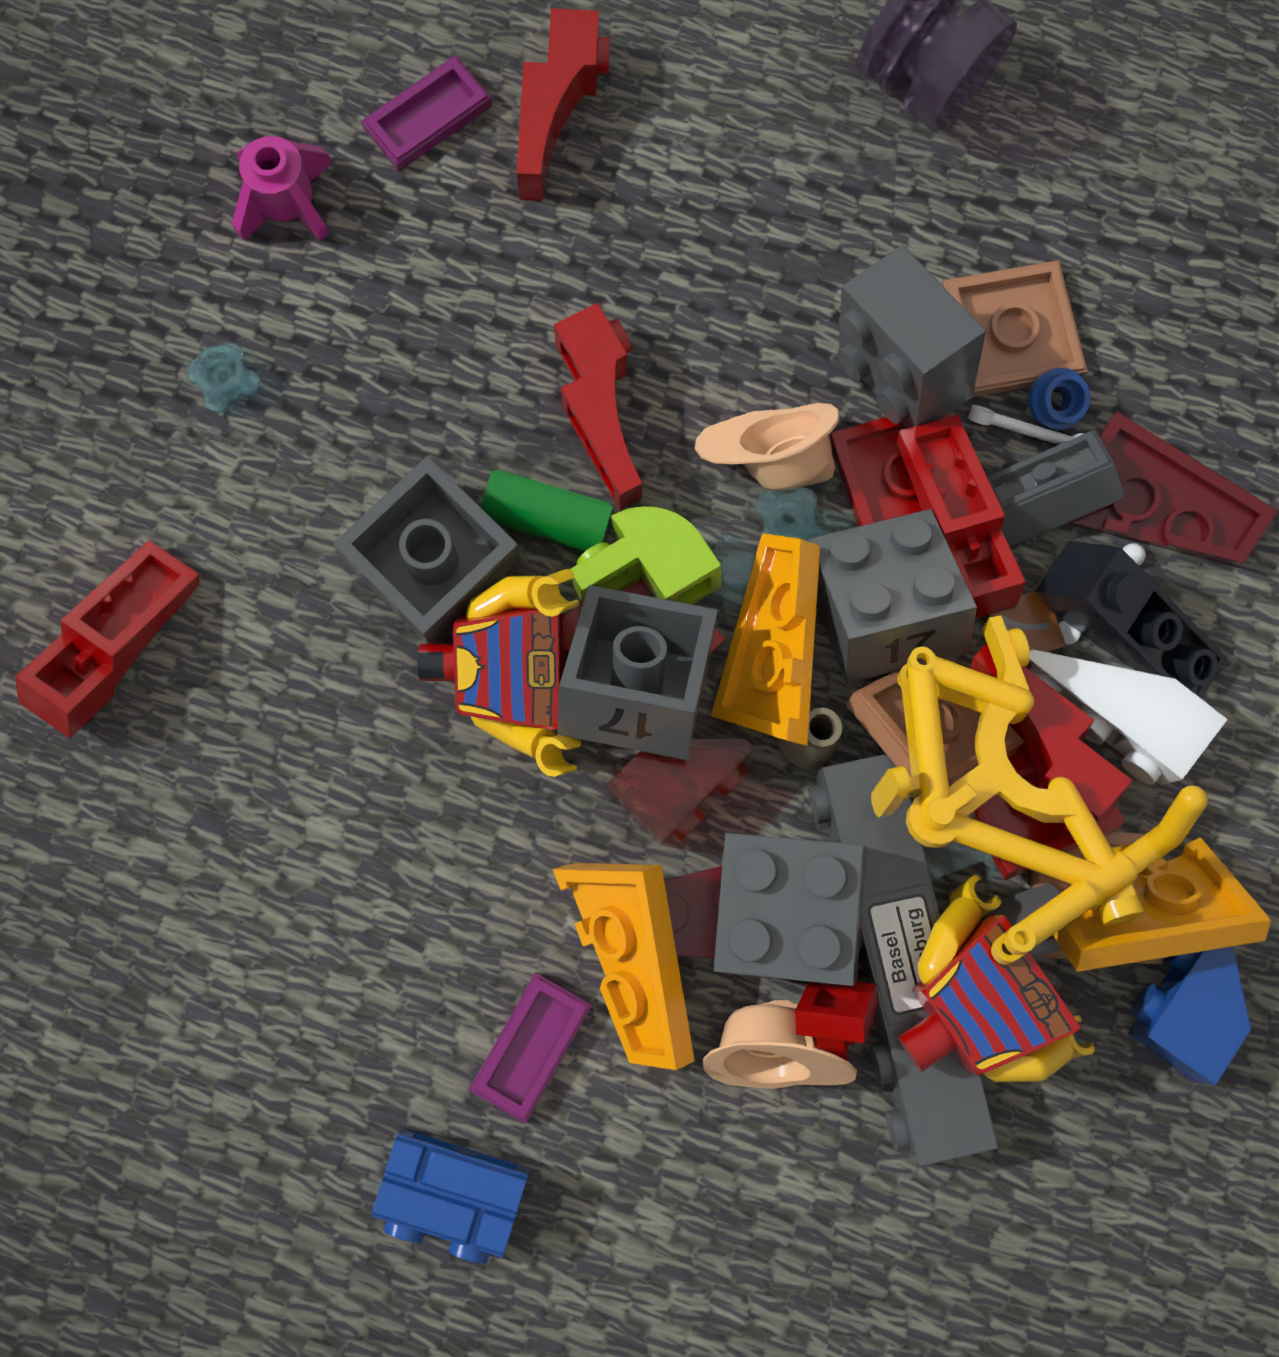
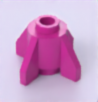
M265 136L244 145L236 152L243 183L232 226L243 240L266 222L265 217L274 221H289L298 217L300 222L319 241L329 234L325 223L311 204L313 188L310 182L332 164L329 154L321 146L288 141L278 136Z

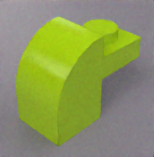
M634 507L612 515L611 518L617 541L611 545L608 542H603L589 548L578 558L577 565L569 569L574 574L572 581L575 591L583 603L589 585L623 591L641 579L653 597L691 605L722 587L721 564L698 530L684 517L670 510L658 507Z

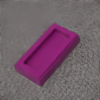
M455 55L361 120L364 131L399 172L493 106L492 97Z
M535 972L471 1084L469 1091L526 1124L592 1005Z

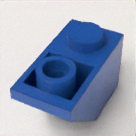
M1233 946L1166 957V962L1172 965L1171 969L1159 987L1151 984L1140 994L1131 1010V1016L1137 1020L1128 1035L1194 1082L1215 1086L1251 1031Z

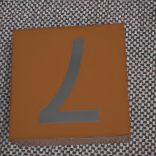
M1035 591L1021 595L1016 607L986 615L987 620L990 617L1002 615L1007 630L1021 629L1027 638L1030 651L1033 649L1052 653L1066 647L1054 610Z

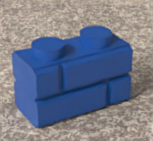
M404 1128L397 1134L371 1216L386 1221L383 1231L390 1236L408 1242L422 1243L426 1233L451 1241L448 1251L452 1255L467 1261L486 1264L490 1254L501 1258L504 1256L531 1168Z

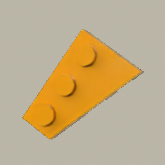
M762 533L712 709V717L786 741L808 745L820 545L799 538Z
M1200 837L1185 844L1182 855L1169 861L1160 858L1137 875V879L1132 884L1136 895L1140 899L1144 914L1122 923L1103 926L1097 908L1095 910L1088 909L1053 934V937L1075 970L1079 972L1266 941L1271 919Z
M573 863L552 869L560 890L571 888L583 920L574 924L583 947L593 944L606 977L602 980L600 991L629 1063L678 1070L694 1062L662 865Z

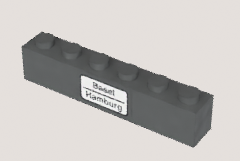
M887 754L823 767L815 774L817 785L808 787V795L814 820L817 825L827 823L831 842L861 844L867 847L859 951L863 977L857 978V982L877 984L878 1008L874 1016V1023L879 1043L870 1045V1056L878 1083L880 1085L889 1083L895 1109L885 1113L892 1145L896 1152L905 1150L907 1159L920 1167L997 1149L998 1145L980 1075L966 1071L953 1052L921 1072L907 1055L898 1039L904 1032L928 1017L912 989L921 980L917 964L940 914L923 846L912 837L906 825V812L912 803L911 798L904 799L892 815L878 818L873 810L871 802L872 791L889 768L897 767Z

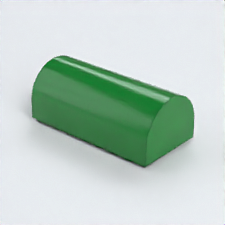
M498 469L495 471L491 470L481 509L500 527L583 552L599 543L607 542L612 526L611 516L614 515L611 503Z

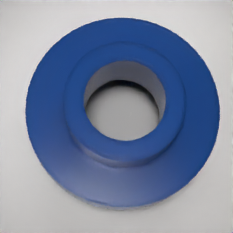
M1053 368L1041 373L1035 379L1029 391L1028 403L1030 412L1037 423L1048 429L1062 430L1074 426L1081 420L1089 408L1091 396L1087 383L1078 373L1068 368ZM1055 388L1060 391L1063 399L1062 406L1058 410L1053 409L1051 404V394Z

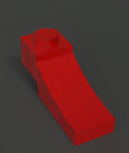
M551 8L548 63L523 62L517 158L519 200L543 201L549 162L565 122L584 95H596L597 74L609 75L610 37L599 36V11Z
M596 303L554 324L555 346L575 380L561 387L562 408L619 511L641 500L643 484L624 442L615 398L616 380L627 375V354L632 352V348L621 323L616 318L608 321L600 305Z
M958 414L899 431L897 447L910 476L921 510L932 509L977 606L975 618L1016 607L1026 581L1001 530L1005 514Z
M148 540L60 620L62 634L15 676L19 703L69 739L73 737L115 696L114 689L139 654L198 587L199 574Z
M986 643L973 657L970 669L997 678V669ZM1021 667L1029 690L1034 697V706L1021 722L1010 725L1025 741L1021 747L1035 771L1039 782L1038 788L1048 789L1050 781L1056 777L1070 779L1099 825L1118 804L1133 780L1083 742L1094 719L1026 667ZM1053 823L1059 828L1069 831L1065 823Z

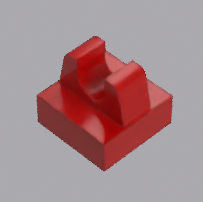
M809 981L795 1010L796 1035L817 1037L819 1050L834 1054L848 1062V1044L855 1045V1042H865L877 1011V984L856 982L853 986Z

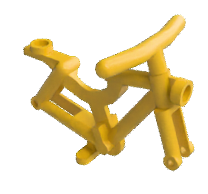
M1002 615L990 617L982 627L997 669V678L937 657L927 647H917L911 652L907 659V664L902 667L897 675V682L902 691L911 777H909L908 771L904 766L889 768L872 791L871 802L876 816L880 818L892 815L904 799L914 797V801L906 812V825L909 833L920 844L926 847L939 848L947 846L954 841L1071 884L1066 890L1012 926L992 943L991 954L993 958L1000 964L1009 965L1088 909L1095 910L1097 908L1103 926L1122 923L1144 914V909L1132 883L1137 879V874L1182 843L1206 808L1208 797L1206 792L1198 786L1191 785L1183 788L1157 826L1133 843L1111 847L1070 779L1056 777L1050 781L1048 789H1039L1017 774L1007 758L1004 739L1008 724L1021 722L1034 706V697L1029 690L1021 667H1025L1029 663L1030 650L1023 631L1019 628L1007 630ZM917 658L923 659L926 665L919 664ZM938 698L981 714L975 736V751L979 765L950 787L948 784ZM995 795H999L1014 809L1042 823H1065L1086 860L967 816ZM1003 944H1005L1007 950L1011 952V955L1005 954L1003 952Z

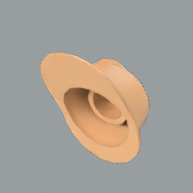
M826 403L803 405L792 409L749 412L705 428L696 438L695 451L701 459L712 463L743 464L753 478L765 489L771 491L796 489L825 482L833 477L835 471L829 434L838 424L840 412L832 404Z
M774 1000L758 1005L745 1006L734 1011L725 1023L719 1048L711 1050L703 1058L704 1071L712 1079L733 1086L777 1089L794 1085H842L854 1081L857 1070L846 1060L819 1050L816 1037L796 1035L795 1010L797 1004L789 1000Z

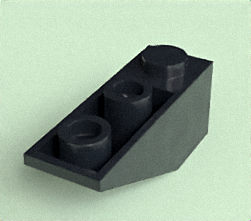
M1068 541L1035 590L1071 627L1081 632L1083 636L1136 671L1174 678L1201 699L1227 660V657L1121 547Z

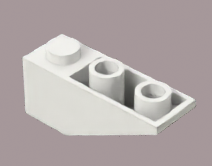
M1033 649L1030 651L1029 663L1025 666L1094 719L1085 737L1087 740L1100 745L1106 741L1125 756L1121 761L1122 766L1132 776L1149 785L1158 782L1163 786L1182 780L1228 720L1174 678Z

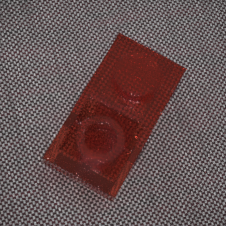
M692 739L688 760L640 751L606 784V792L659 845L670 835L678 843H681L706 817L698 807L715 790L725 798L752 771L744 761L752 753L754 747L746 739Z

